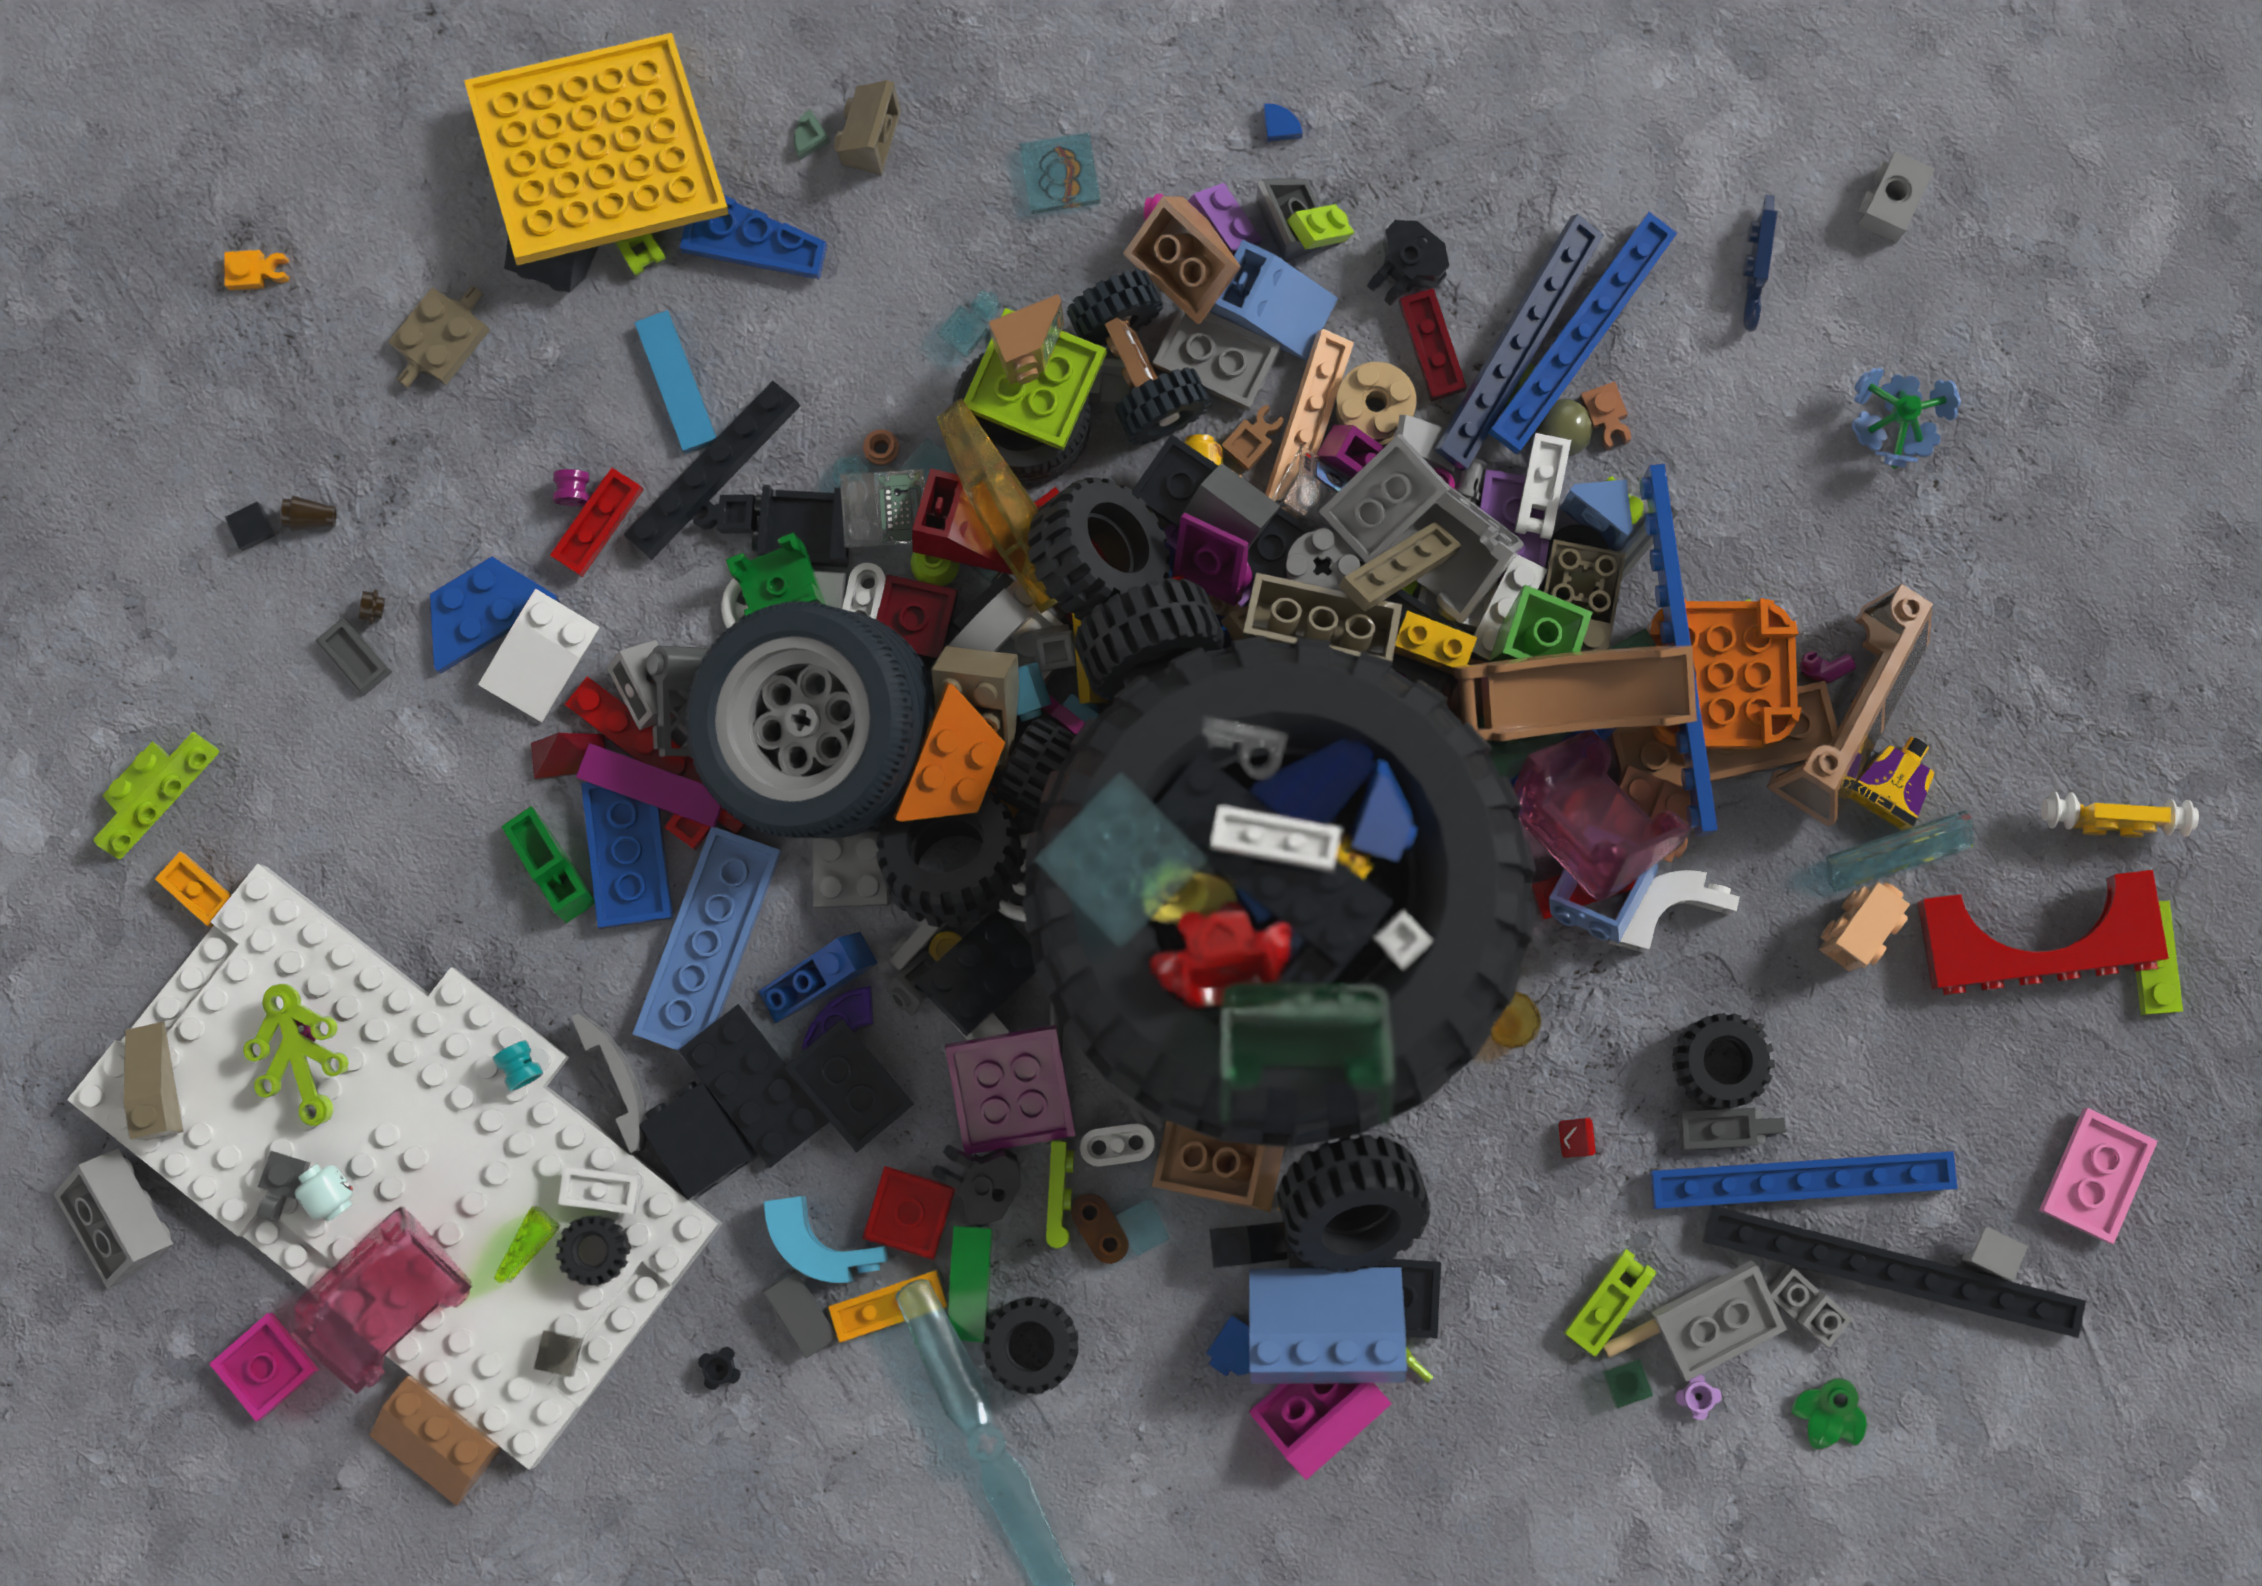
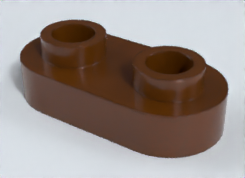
M1084 1194L1077 1198L1072 1205L1071 1217L1095 1257L1107 1264L1117 1263L1122 1260L1128 1252L1129 1240L1105 1200L1096 1194ZM1087 1205H1092L1097 1210V1216L1093 1220H1087L1083 1216V1209ZM1108 1237H1112L1117 1241V1248L1113 1252H1107L1103 1248V1241Z

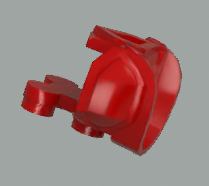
M1226 902L1221 905L1218 913H1212L1204 918L1197 912L1183 914L1179 919L1178 928L1183 939L1187 941L1188 951L1176 954H1157L1152 958L1150 967L1153 975L1158 976L1162 986L1166 990L1176 993L1178 997H1184L1185 1003L1189 1006L1205 1008L1249 998L1271 989L1279 980V972L1282 971L1283 964L1289 958L1290 941L1293 934L1290 926L1282 922L1268 928L1267 931L1254 935L1242 906L1236 902Z

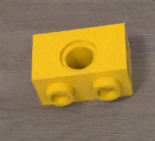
M1407 611L1397 632L1394 653L1454 676V667L1468 664L1477 637Z

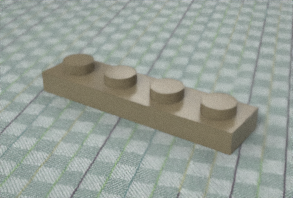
M1435 521L1346 575L1342 579L1339 588L1365 612L1455 556L1462 545Z

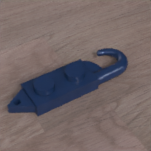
M1765 194L1760 216L1757 221H1751L1747 241L1753 243L1751 255H1746L1743 266V276L1748 277L1744 327L1749 332L1756 330L1760 319L1761 292L1769 276L1778 211H1774V196Z

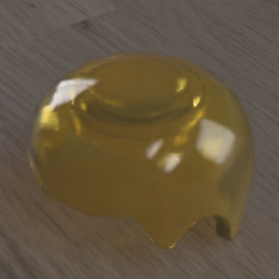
M1515 991L1512 1003L1507 1006L1492 1028L1490 1035L1492 1040L1497 1045L1509 1049L1527 1047L1538 1036L1541 1028L1539 1007L1530 996Z

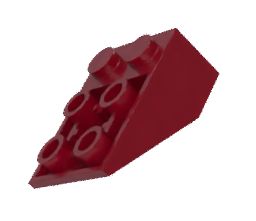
M930 468L912 528V552L1019 576L1028 547V533L1031 530L1030 523L1037 512L967 476Z

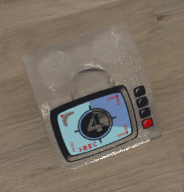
M1300 446L1272 500L1315 531L1325 528L1332 532H1337L1318 511L1352 478L1306 447Z

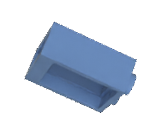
M1588 826L1549 897L1550 914L1564 925H1576L1588 930L1593 937L1599 940L1607 941L1609 939L1619 943L1658 872V854ZM1592 858L1638 877L1615 920L1569 901Z

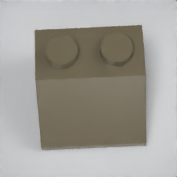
M885 80L857 86L854 97L847 99L844 109V118L847 119L844 130H838L834 143V150L838 153L841 165L882 175L901 112L894 82Z

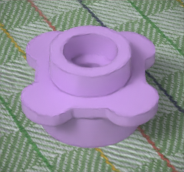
M1703 1375L1689 1380L1683 1390H1678L1675 1395L1676 1402L1690 1409L1692 1416L1697 1420L1707 1418L1708 1411L1714 1407L1715 1403H1719L1722 1397L1720 1390L1712 1388L1707 1384ZM1696 1393L1702 1395L1700 1400L1695 1399Z

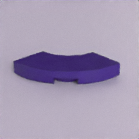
M861 987L848 991L829 1002L808 1028L802 1051L841 1018L844 1019L854 1032L861 1027L874 1024L872 987Z

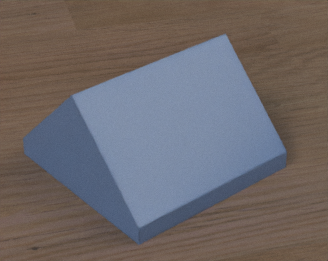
M1627 479L1574 484L1560 507L1562 511L1580 525H1586L1597 530L1606 540L1608 547L1613 551L1618 552L1633 531Z

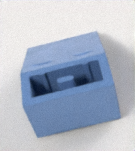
M1242 240L1234 256L1241 268L1210 312L1280 344L1281 350L1307 361L1316 333L1324 328L1338 298L1275 254Z

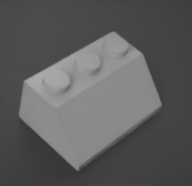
M119 1148L79 1164L54 1193L107 1289L116 1286L156 1261L173 1245L168 1227L163 1222H160L152 1208V1200L149 1194L140 1187L134 1176L131 1162L123 1157Z

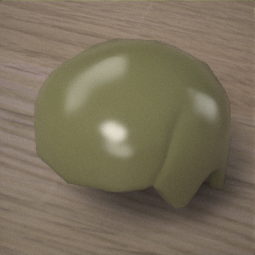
M1571 399L1557 400L1536 429V433L1571 440L1568 456L1580 453L1590 443L1593 431L1587 410L1581 404Z

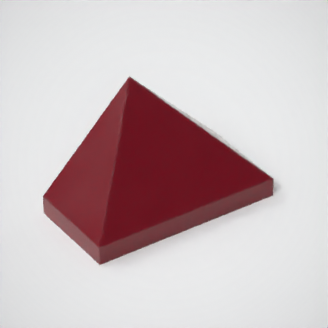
M559 732L532 742L534 779L577 775L589 743L606 749L605 736L603 734Z

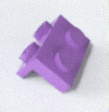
M1224 183L1194 193L1188 200L1210 222L1233 256H1235L1242 240L1256 246L1263 240Z

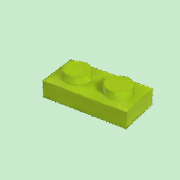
M1336 204L1297 211L1286 220L1305 250L1345 242L1355 233L1348 223L1346 214Z

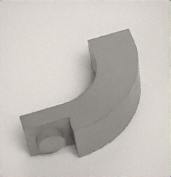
M1020 576L1007 589L1004 588L948 646L997 652L1016 631L1046 604L1047 600ZM938 658L936 659V661L933 663V665H932V666L930 667V669H929V671H930L931 673H932V668H933V666L935 665V663L937 662Z

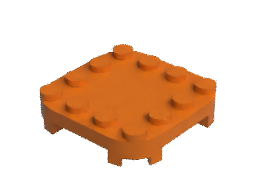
M1684 598L1706 749H1761L1774 746L1784 740L1799 721L1801 707H1798L1795 637L1799 633L1796 620L1792 621L1785 610L1774 604V600L1760 598L1758 601H1686V598ZM1663 608L1658 610L1647 626L1645 647L1668 646V644L1662 643L1660 635V623L1664 622ZM1679 724L1650 726L1654 737L1659 742L1676 747V732L1680 731Z

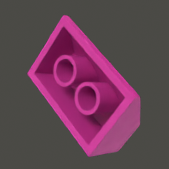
M1280 1383L1255 1405L1249 1413L1290 1464L1307 1480L1392 1403L1375 1383Z

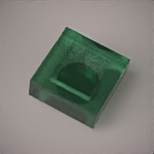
M1638 1358L1602 1371L1615 1408H1621L1653 1396L1641 1360Z

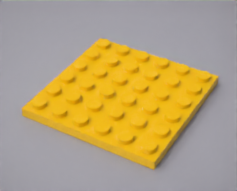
M672 33L464 80L517 266L728 215L724 194Z

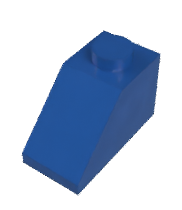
M1378 760L1351 829V845L1354 848L1398 862L1402 850L1410 849L1416 834V827L1412 826L1411 810L1387 763Z
M1231 1314L1206 1351V1354L1212 1357L1208 1364L1225 1376H1228L1231 1371L1238 1376L1250 1374L1249 1326Z

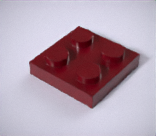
M887 574L876 620L884 623L901 635L912 646L918 656L936 661L946 647L959 592L957 589Z

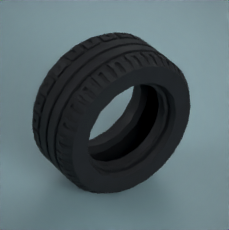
M981 353L979 358H975L972 364L966 367V371L961 374V379L958 380V385L954 390L955 395H953V421L964 454L967 455L968 460L981 473H985L987 477L993 478L997 482L1001 481L1006 485L1007 483L1011 486L1019 485L1023 487L1024 485L1033 486L1036 483L1039 485L1044 481L1048 482L1052 478H1057L1059 474L1062 475L1066 469L1071 468L1072 464L1078 460V457L1083 453L1082 449H1085L1086 442L1088 441L1091 429L1089 395L1064 451L1042 442L1030 447H1010L996 441L987 432L983 424V418L962 410L961 405L985 354Z

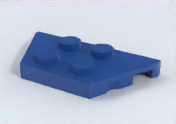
M493 556L430 593L434 668L438 673L442 674L508 634L535 589L557 602H560V600L549 590Z

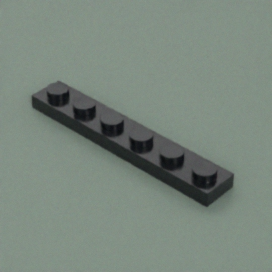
M772 380L623 535L650 560H653L704 507L702 505L705 501H710L801 405L793 396Z

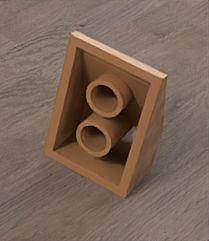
M1183 196L1162 197L1123 252V255L1141 271L1145 270L1151 281L1196 324H1200L1241 268L1210 222Z
M1166 1121L1152 1187L1270 1213L1284 1147L1223 1142Z

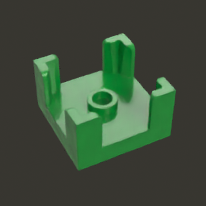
M794 532L777 539L783 548L753 560H749L743 553L726 559L730 573L740 584L748 607V609L744 610L745 616L767 606L785 602L801 601L825 604L805 545Z

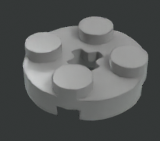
M1322 528L1317 531L1308 532L1294 542L1287 556L1286 576L1289 580L1342 591L1339 588L1342 579L1358 569L1360 561L1355 550L1339 533ZM1317 558L1322 561L1328 559L1331 562L1329 569L1332 573L1328 576L1325 573L1317 576L1313 572L1316 568L1313 561Z

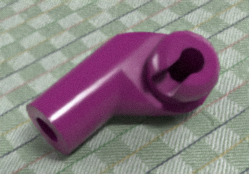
M1807 652L1801 658L1800 669L1806 677L1819 682L1825 681L1828 684L1855 670L1856 664L1849 654L1828 662L1819 656L1817 657L1816 652Z

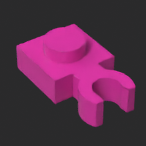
M1049 695L1052 704L1042 707L1041 711L1056 721V724L1077 735L1085 722Z

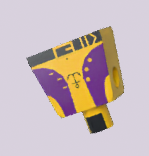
M1909 737L1901 751L1891 745L1885 747L1861 772L1848 798L1903 832L1913 827L1934 777L1933 770L1920 763L1929 746L1915 737Z

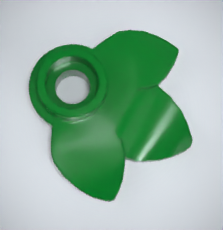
M1834 1378L1827 1381L1821 1389L1805 1390L1797 1396L1793 1403L1791 1413L1799 1418L1808 1419L1807 1435L1814 1449L1830 1447L1840 1437L1850 1444L1857 1446L1865 1436L1867 1427L1866 1416L1857 1406L1859 1396L1855 1386L1846 1379ZM1844 1394L1846 1399L1843 1403L1836 1404L1833 1402L1834 1396Z

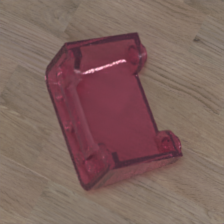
M1587 730L1529 754L1513 790L1522 806V809L1519 811L1521 824L1594 899L1604 900L1617 894L1681 846L1686 840L1691 827L1679 815L1668 810L1657 814L1654 820H1652L1606 774L1611 764L1610 748L1593 730Z
M402 1206L389 1214L295 1302L290 1310V1336L355 1394H358L365 1386L368 1388L372 1387L380 1380L385 1371L382 1368L385 1362V1355L439 1305L443 1308H448L452 1305L455 1308L467 1299L472 1288L471 1280L420 1222Z

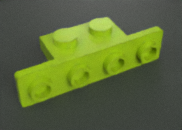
M192 732L170 756L162 747L152 741L144 751L136 756L132 764L119 778L111 783L107 791L102 795L117 814L94 837L93 842L117 859H122L219 754V750L196 732Z

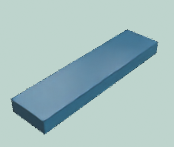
M666 310L634 322L683 452L687 454L711 445L717 436L669 311Z

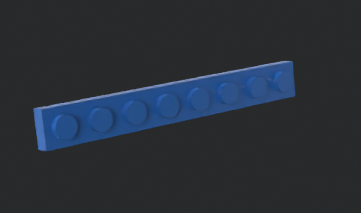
M1650 211L1644 216L1490 428L1488 434L1516 455L1522 450L1677 235L1676 231Z
M1954 1151L1650 1171L1653 1209L1958 1189Z

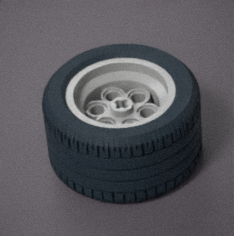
M785 602L767 606L748 614L726 629V632H723L715 640L716 643L711 645L710 649L706 652L707 655L702 658V663L699 664V669L695 672L696 676L693 677V685L690 686L691 691L688 694L689 701H687L688 708H686V736H688L687 743L690 745L688 747L691 752L690 756L694 760L693 765L696 767V772L700 774V780L713 799L717 800L716 802L725 811L743 824L755 830L780 837L844 838L858 835L880 826L888 814L893 815L895 813L935 712L932 680L916 651L896 631L874 618L814 602ZM823 676L826 681V688L819 694L816 690V683ZM791 690V700L785 705L784 701ZM848 702L851 706V714L844 721L841 716V708ZM804 716L811 719L810 726H806L803 723ZM779 723L781 724V726H782V731H783L781 737H780ZM838 738L842 744V750L835 757L831 748L833 742ZM802 749L807 753V762L803 767L798 763V754Z

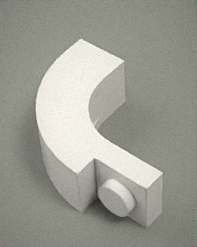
M1683 870L1660 875L1653 879L1621 941L1616 943L1608 939L1607 943L1644 953L1650 949L1656 923L1660 915L1668 907L1688 904L1730 915L1737 911L1740 897L1730 894L1731 889L1722 885L1709 884L1708 888H1705L1706 872ZM1623 904L1621 905L1620 909L1618 910V912H1617V914H1616L1614 920L1616 919L1618 913L1620 912V910H1621Z

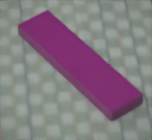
M591 743L588 745L576 778L714 829L723 809L716 802L717 800L713 799L703 784Z

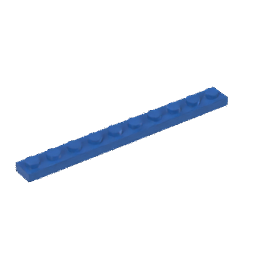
M1665 464L1650 465L1644 477L1640 478L1639 486L1642 500H1647L1649 513L1645 514L1646 534L1648 536L1652 535L1654 549L1650 550V565L1652 571H1657L1659 585L1655 586V600L1657 607L1663 608L1664 622L1660 623L1661 640L1663 644H1668V646H1691ZM1694 669L1697 721L1679 724L1680 731L1676 732V747L1679 754H1684L1685 768L1681 769V782L1683 790H1689L1691 805L1686 807L1687 823L1689 828H1694L1695 837L1709 836L1716 832L1718 828Z

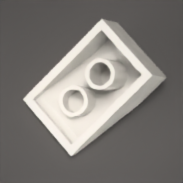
M535 589L478 685L536 720L543 722L600 627Z

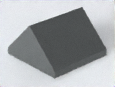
M1307 178L1260 180L1257 183L1256 202L1282 259L1285 262H1289L1322 248L1317 247L1305 250L1286 221L1297 211L1319 207Z
M1221 463L1199 486L1183 514L1186 513L1247 541L1249 550L1279 510L1280 505Z

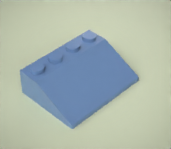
M1401 1267L1357 1268V1271L1348 1272L1345 1269H1338L1337 1272L1327 1271L1325 1268L1249 1269L1251 1384L1405 1383L1407 1363Z

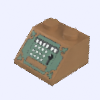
M1059 294L989 322L993 345L1010 385L1016 382L1019 384L1032 382L1039 377V373L1045 371L1064 327L1062 303Z

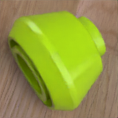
M913 552L911 557L912 573L920 582L945 586L954 580L960 568V563L928 555Z

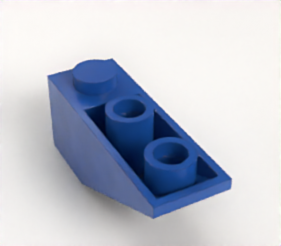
M856 932L836 938L758 992L775 1023H778L851 982L878 964L861 932Z

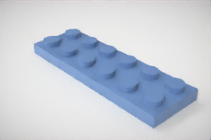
M716 827L715 829L710 828L634 1028L633 1035L679 1050L720 1018L782 854L781 850Z

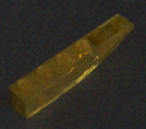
M961 398L937 417L948 453L961 484L987 534L1042 614L1058 603L1055 598L1050 599L1044 592L1047 589L1042 581L1038 582L1034 574L1036 570L1035 565L1030 563L1028 555L1031 546H1028V533L1031 530L1030 523L1033 516L1038 513V508Z

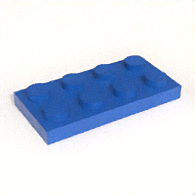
M588 782L581 783L598 928L605 929L673 919L661 810Z

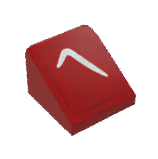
M1590 1117L1562 1120L1558 1123L1562 1157L1571 1158L1595 1155L1593 1121Z

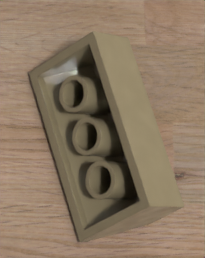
M1256 572L1242 637L1252 638L1264 635L1266 642L1288 644L1296 643L1297 638L1330 640L1329 646L1334 649L1360 656L1361 651L1392 661L1402 604L1383 600L1364 612L1343 591Z

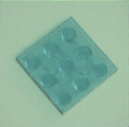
M1120 772L1035 860L1117 946L1122 947L1208 859Z

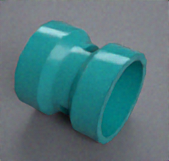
M527 1040L517 1042L503 1049L492 1058L496 1067L502 1069L506 1074L504 1082L509 1091L520 1089L544 1074L539 1063L532 1062L530 1056L532 1050Z

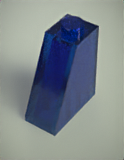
M1342 739L1256 783L1250 790V793L1281 817L1329 826L1374 770L1376 763L1371 760L1373 757L1372 752L1356 740L1350 744L1345 739Z

